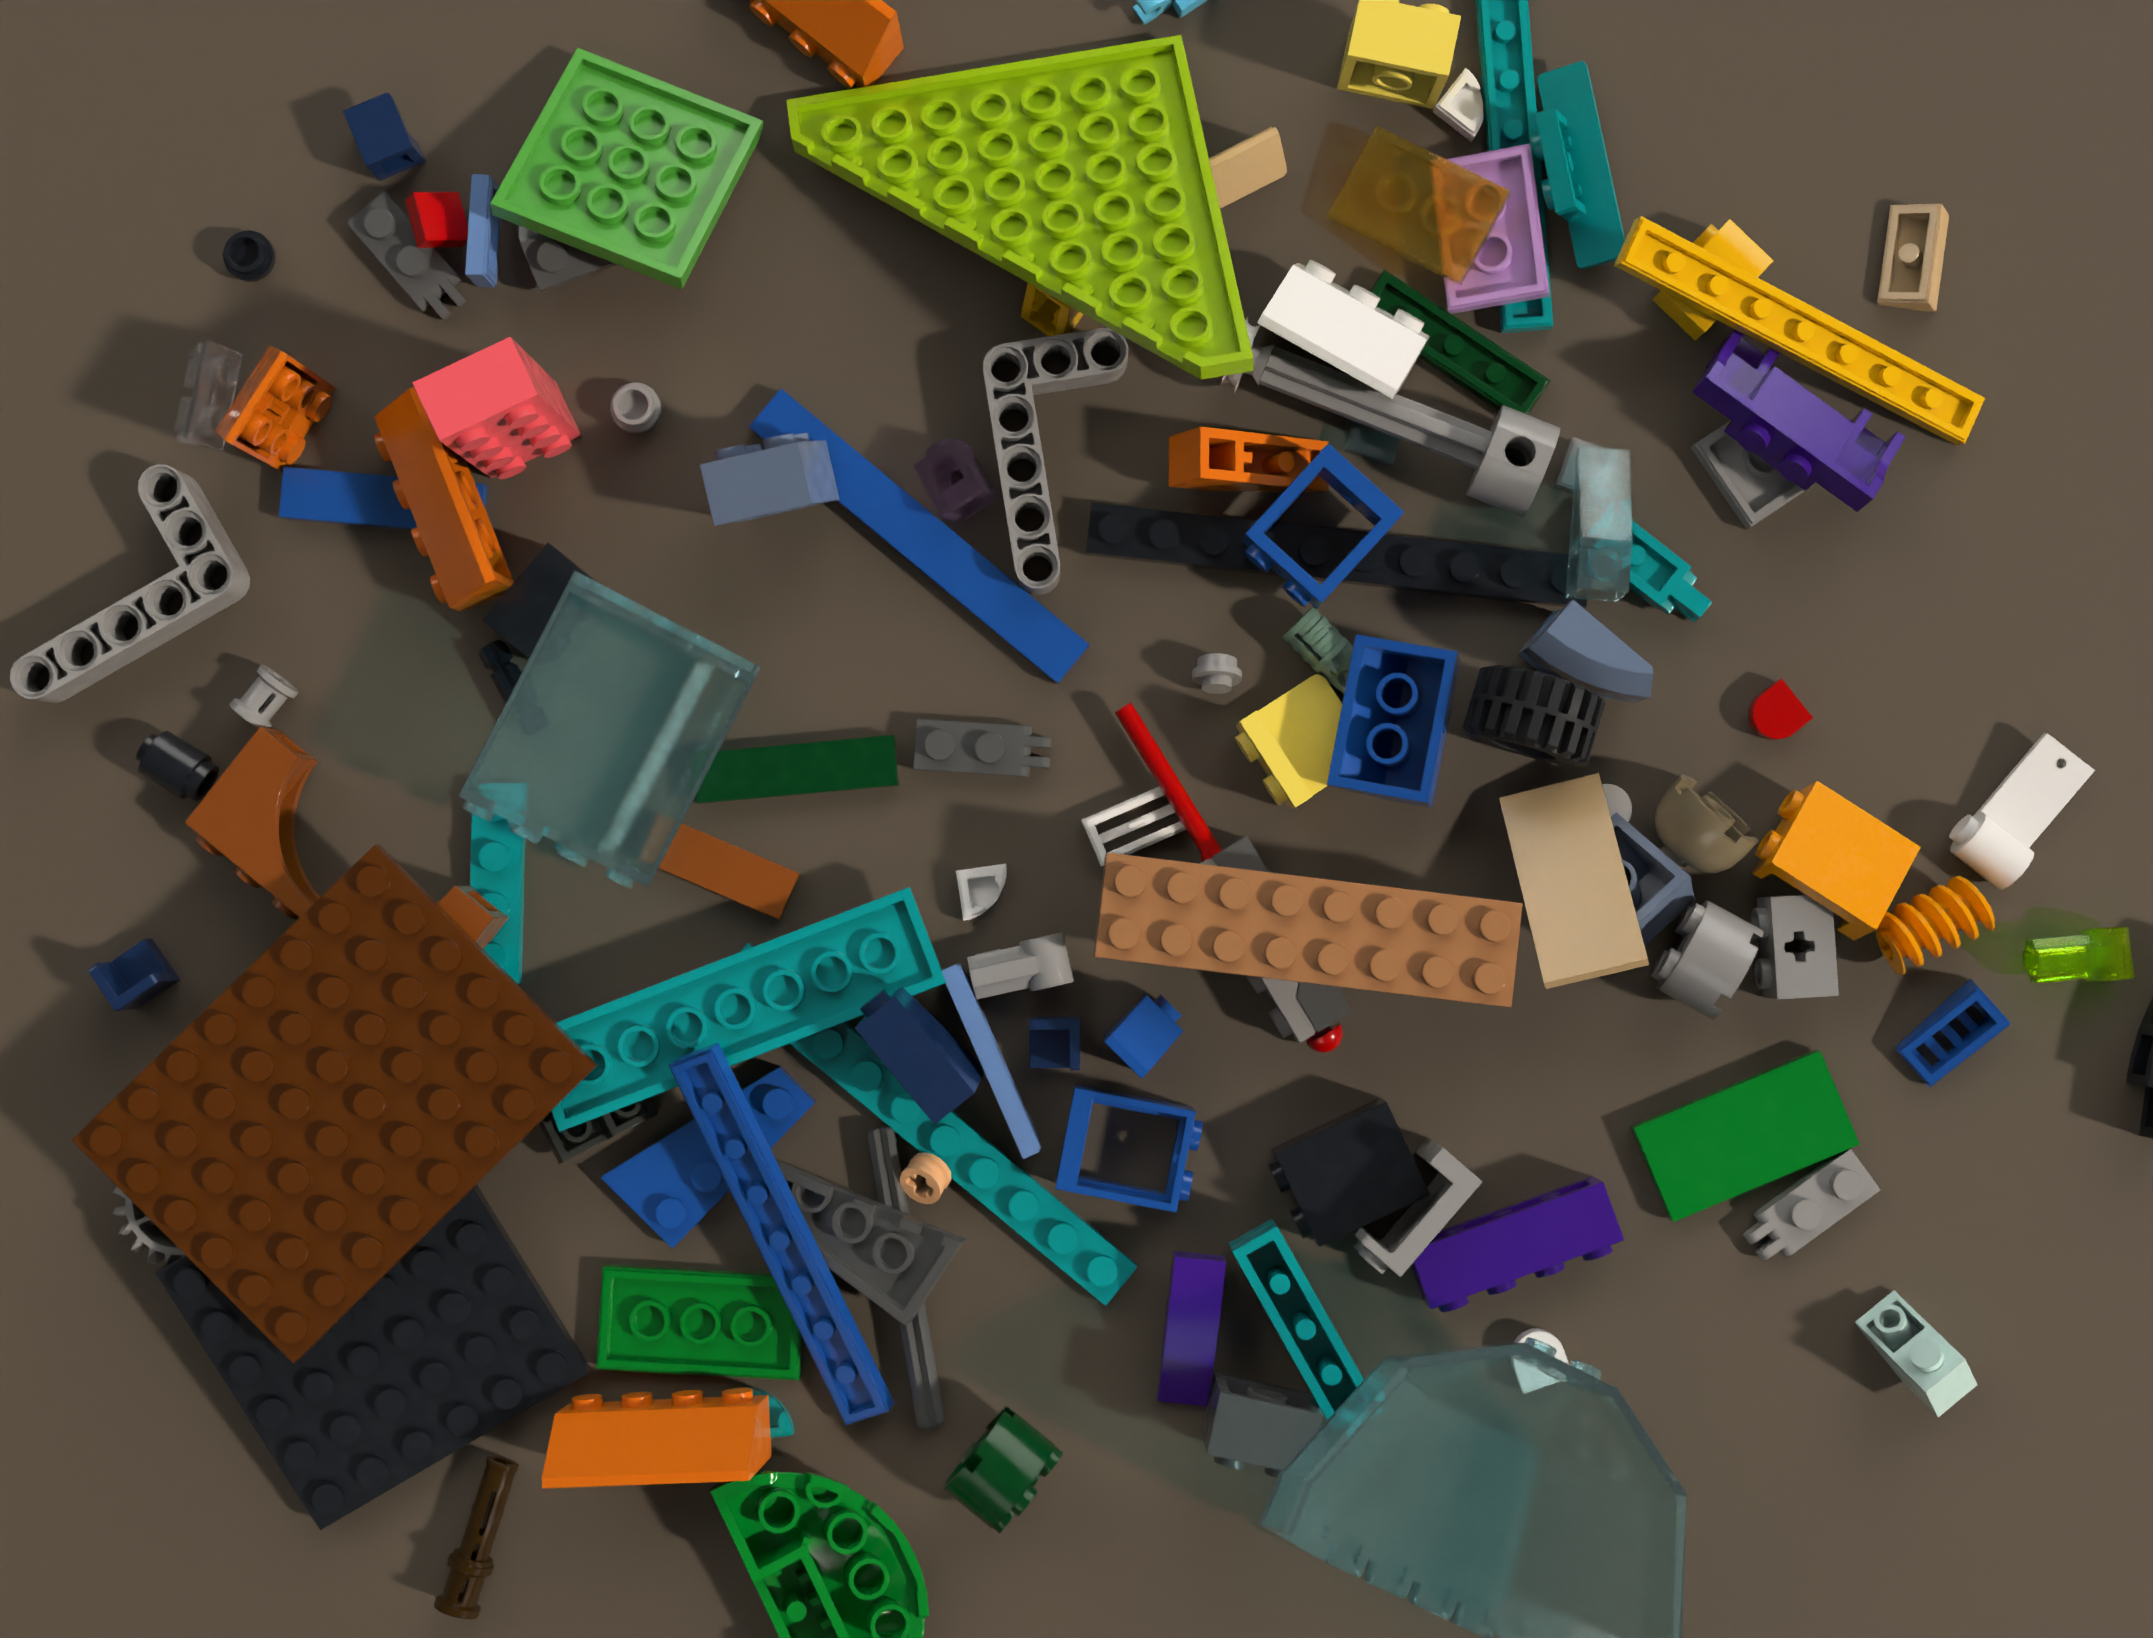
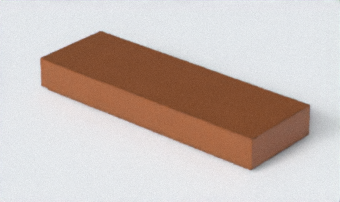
M663 814L659 815L640 861L779 920L783 917L801 875L797 871Z

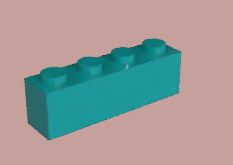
M1273 1218L1229 1242L1235 1258L1333 1432L1337 1433L1379 1409V1405Z

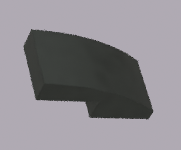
M647 1098L561 1132L558 1131L552 1112L539 1125L558 1163L561 1164L658 1114L650 1098Z

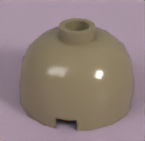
M1682 774L1666 790L1657 803L1654 814L1655 831L1664 843L1660 850L1682 869L1689 865L1702 873H1718L1731 868L1759 842L1757 837L1745 836L1751 830L1750 827L1727 804L1711 791L1701 797L1691 790L1698 782Z

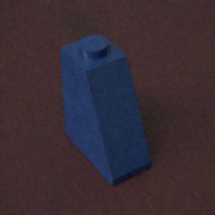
M902 986L890 996L884 989L881 990L860 1008L865 1016L855 1027L856 1031L934 1125L975 1093L984 1075L981 1063Z

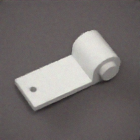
M2044 732L1974 816L1967 815L1955 825L1949 835V838L1953 840L1950 848L1951 853L1998 890H2004L2012 885L2030 865L2034 857V852L2030 849V846L2095 770L2051 735Z

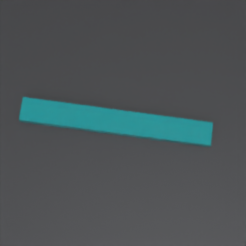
M1475 0L1486 152L1525 144L1531 145L1550 297L1499 305L1500 333L1550 330L1554 325L1541 161L1535 155L1531 139V132L1538 129L1534 115L1537 113L1528 0Z

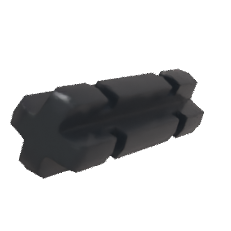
M496 640L482 647L479 650V657L485 668L492 670L493 673L490 677L509 711H515L516 715L513 718L523 734L529 735L546 726L547 718L540 705H534L533 701L536 698L518 665L511 663L510 660L513 656L506 643Z

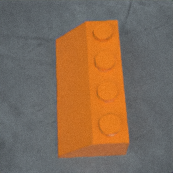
M748 0L751 2L749 5L750 10L762 22L770 27L778 23L790 33L788 39L800 52L810 58L816 53L830 64L827 67L830 74L847 88H851L854 84L859 88L875 85L904 49L897 12L882 0Z
M409 388L374 416L380 431L374 434V440L383 460L386 463L392 461L398 476V480L392 482L393 488L403 509L407 510L410 508L417 527L411 529L412 537L420 554L423 557L429 555L436 573L430 576V582L437 599L441 604L448 603L451 609L464 612L502 597L512 586L514 580L467 461L439 441L415 388Z
M733 1388L722 1391V1397L704 1398L703 1391L701 1390L677 1391L671 1394L672 1399L654 1400L651 1392L627 1393L621 1396V1401L604 1402L601 1394L574 1396L571 1398V1403L554 1415L542 1473V1489L750 1481L772 1457L769 1395L753 1396V1389Z

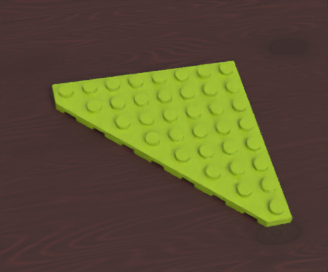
M1182 35L786 100L791 139L794 151L1200 380L1253 371V354Z

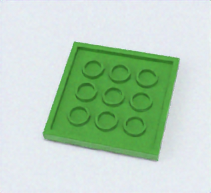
M577 47L490 203L492 215L682 290L763 134V120Z

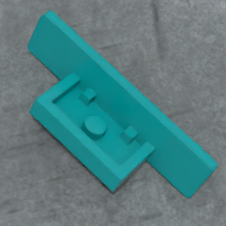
M1578 61L1542 73L1537 77L1544 111L1534 114L1538 130L1531 132V139L1537 159L1545 161L1548 179L1542 180V191L1546 205L1549 210L1555 209L1558 215L1568 221L1577 266L1585 270L1615 261L1625 242V236L1588 65L1584 61Z

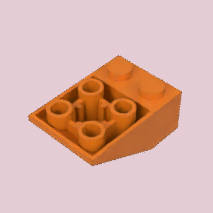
M269 345L215 429V432L233 446L283 472V467H286L287 464H293L302 454L306 444L304 437L313 423L321 421L329 412L333 402L331 395L336 388L285 352Z

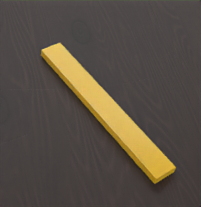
M1642 216L1634 220L1614 264L1615 267L1954 445L1966 443L1985 400L1981 395Z

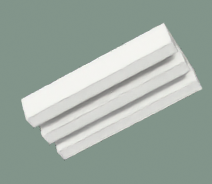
M1160 786L1081 820L1101 866L1104 865L1105 855L1107 854L1103 846L1104 843L1176 812L1171 804H1168L1101 834H1098L1095 825L1164 796ZM1179 821L1108 853L1129 855L1186 829L1182 822Z

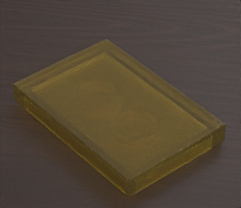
M1376 125L1328 217L1331 221L1462 285L1509 200L1511 193L1510 190Z

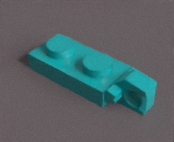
M1611 505L1577 546V548L1589 557H1592L1595 562L1655 609L1659 608L1667 615L1675 609L1692 622H1695L1701 618L1712 604L1711 600L1692 586L1697 577L1689 571L1691 566L1615 506Z

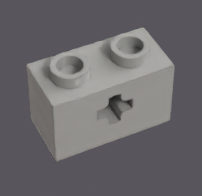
M1805 894L1757 897V908H1753L1751 912V924L1762 929L1764 933L1763 937L1759 938L1761 958L1755 960L1754 976L1757 987L1763 989V998L1795 999L1839 996L1833 912ZM1799 940V950L1792 951L1791 953L1785 952V942Z

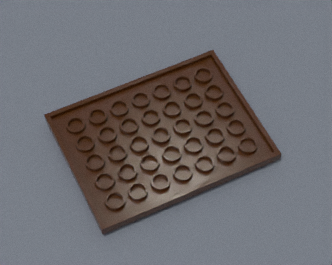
M374 845L101 1110L72 1141L294 1364L558 1106L598 1064L381 845Z

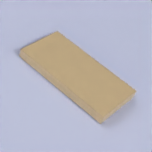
M1599 773L1500 797L1499 800L1545 988L1549 989L1648 966L1647 953Z

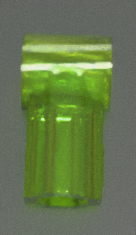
M2127 926L2080 930L2078 935L2025 940L2022 958L2024 970L2027 972L2030 982L2048 983L2085 978V981H2111L2134 978L2130 933Z

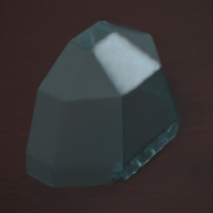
M1527 1337L1525 1343H1502L1385 1356L1280 1472L1259 1523L1260 1526L1300 1550L1320 1560H1325L1327 1564L1357 1578L1363 1574L1368 1560L1371 1561L1365 1575V1581L1401 1599L1408 1595L1412 1583L1415 1582L1410 1594V1603L1445 1620H1449L1452 1617L1456 1605L1459 1603L1454 1615V1624L1483 1638H1490L1493 1632H1495L1496 1638H1682L1687 1494L1618 1388L1601 1381L1602 1372L1591 1365L1577 1360H1572L1569 1365L1555 1358L1557 1350L1537 1339Z

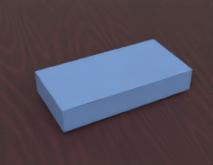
M472 174L465 275L477 287L495 288L498 275L501 218L492 215L490 203L499 186L490 175Z

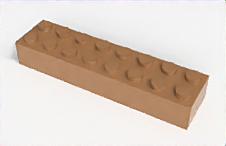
M1107 853L1104 859L1093 958L1497 1007H1512L1523 903Z

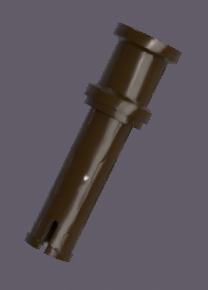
M500 1456L487 1457V1465L472 1505L460 1548L455 1549L449 1555L447 1564L451 1568L443 1594L435 1598L434 1608L443 1614L461 1619H475L479 1616L481 1607L477 1603L486 1576L492 1574L494 1569L490 1553L504 1514V1508L515 1472H517L519 1464L511 1459ZM495 1491L485 1527L481 1528L491 1492ZM475 1544H479L477 1551L473 1550ZM465 1578H468L465 1590L461 1593L463 1581Z

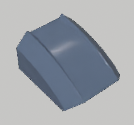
M1574 600L1569 601L1561 610H1554L1518 654V656L1540 672L1579 684L1592 690L1599 697L1627 702H1639L1651 697L1653 666Z

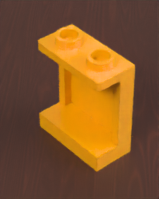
M1815 781L1800 792L1796 789L1792 790L1778 809L1777 814L1782 817V820L1775 831L1770 830L1756 848L1755 855L1760 859L1752 874L1760 879L1769 874H1774L1843 919L1837 930L1853 941L1877 930L1921 847L1819 781Z

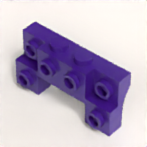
M1732 329L1705 368L1707 370L1692 392L1731 420L1724 430L1726 434L1739 442L1745 450L1754 453L1780 472L1785 479L1795 483L1805 491L1814 483H1817L1854 511L1858 512L1874 499L1884 482L1885 473L1906 437L1897 431L1884 442L1865 428V425L1872 416V413L1865 408L1852 420H1848L1776 366L1768 372L1779 352L1769 348L1763 354L1742 338L1743 333Z

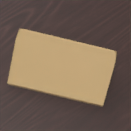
M1270 127L1209 158L1220 209L1284 177L1287 173L1281 139L1276 127Z
M1942 204L1890 205L1877 300L1879 305L1925 312L1936 311L1949 222V214Z

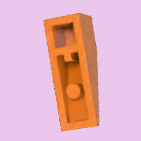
M1200 426L1169 436V487L1206 491L1284 492L1329 441ZM1318 475L1303 492H1327L1328 483Z

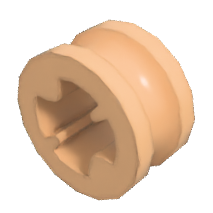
M926 1152L917 1153L902 1171L900 1185L904 1192L913 1200L923 1204H933L939 1200L943 1190L948 1187L952 1179L951 1171L948 1165L936 1155Z

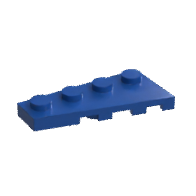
M782 1066L742 1090L770 1149L817 1102ZM695 1119L600 1177L671 1248L675 1247L730 1191Z

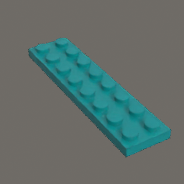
M908 887L556 1022L598 1064L551 1111L558 1131H564L678 1087L668 1065L679 1057L719 1042L729 1065L732 1066L864 1015L860 1008L883 989L890 996L902 986L913 996L945 984L946 981L911 888Z

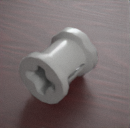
M261 664L257 669L259 675L241 699L234 698L229 706L257 728L260 726L271 728V718L288 698L294 699L299 691L281 675Z

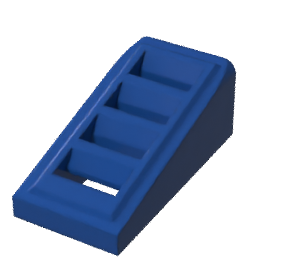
M1970 979L1953 992L1895 1047V1050L1920 1078L1931 1087L2011 1023L1977 984ZM1972 1004L1985 1017L1978 1024L1965 1011ZM1955 1017L1969 1030L1963 1038L1949 1024ZM1939 1030L1954 1045L1948 1052L1932 1036ZM1923 1042L1939 1059L1933 1066L1916 1050Z

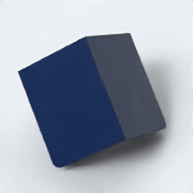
M384 93L343 110L366 167L380 181L426 162L418 142L407 131L391 94Z
M152 938L143 939L112 962L96 963L88 968L89 974L115 1011L138 1009L180 980Z
M1080 1016L1029 1017L1030 1068H1070V1070H1080Z

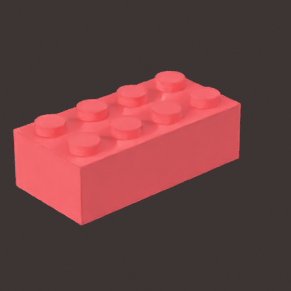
M511 337L412 382L439 441L490 478L496 476L498 479L513 477L526 469L525 462L542 454L545 458L562 454L572 447L570 441L581 436L556 381Z

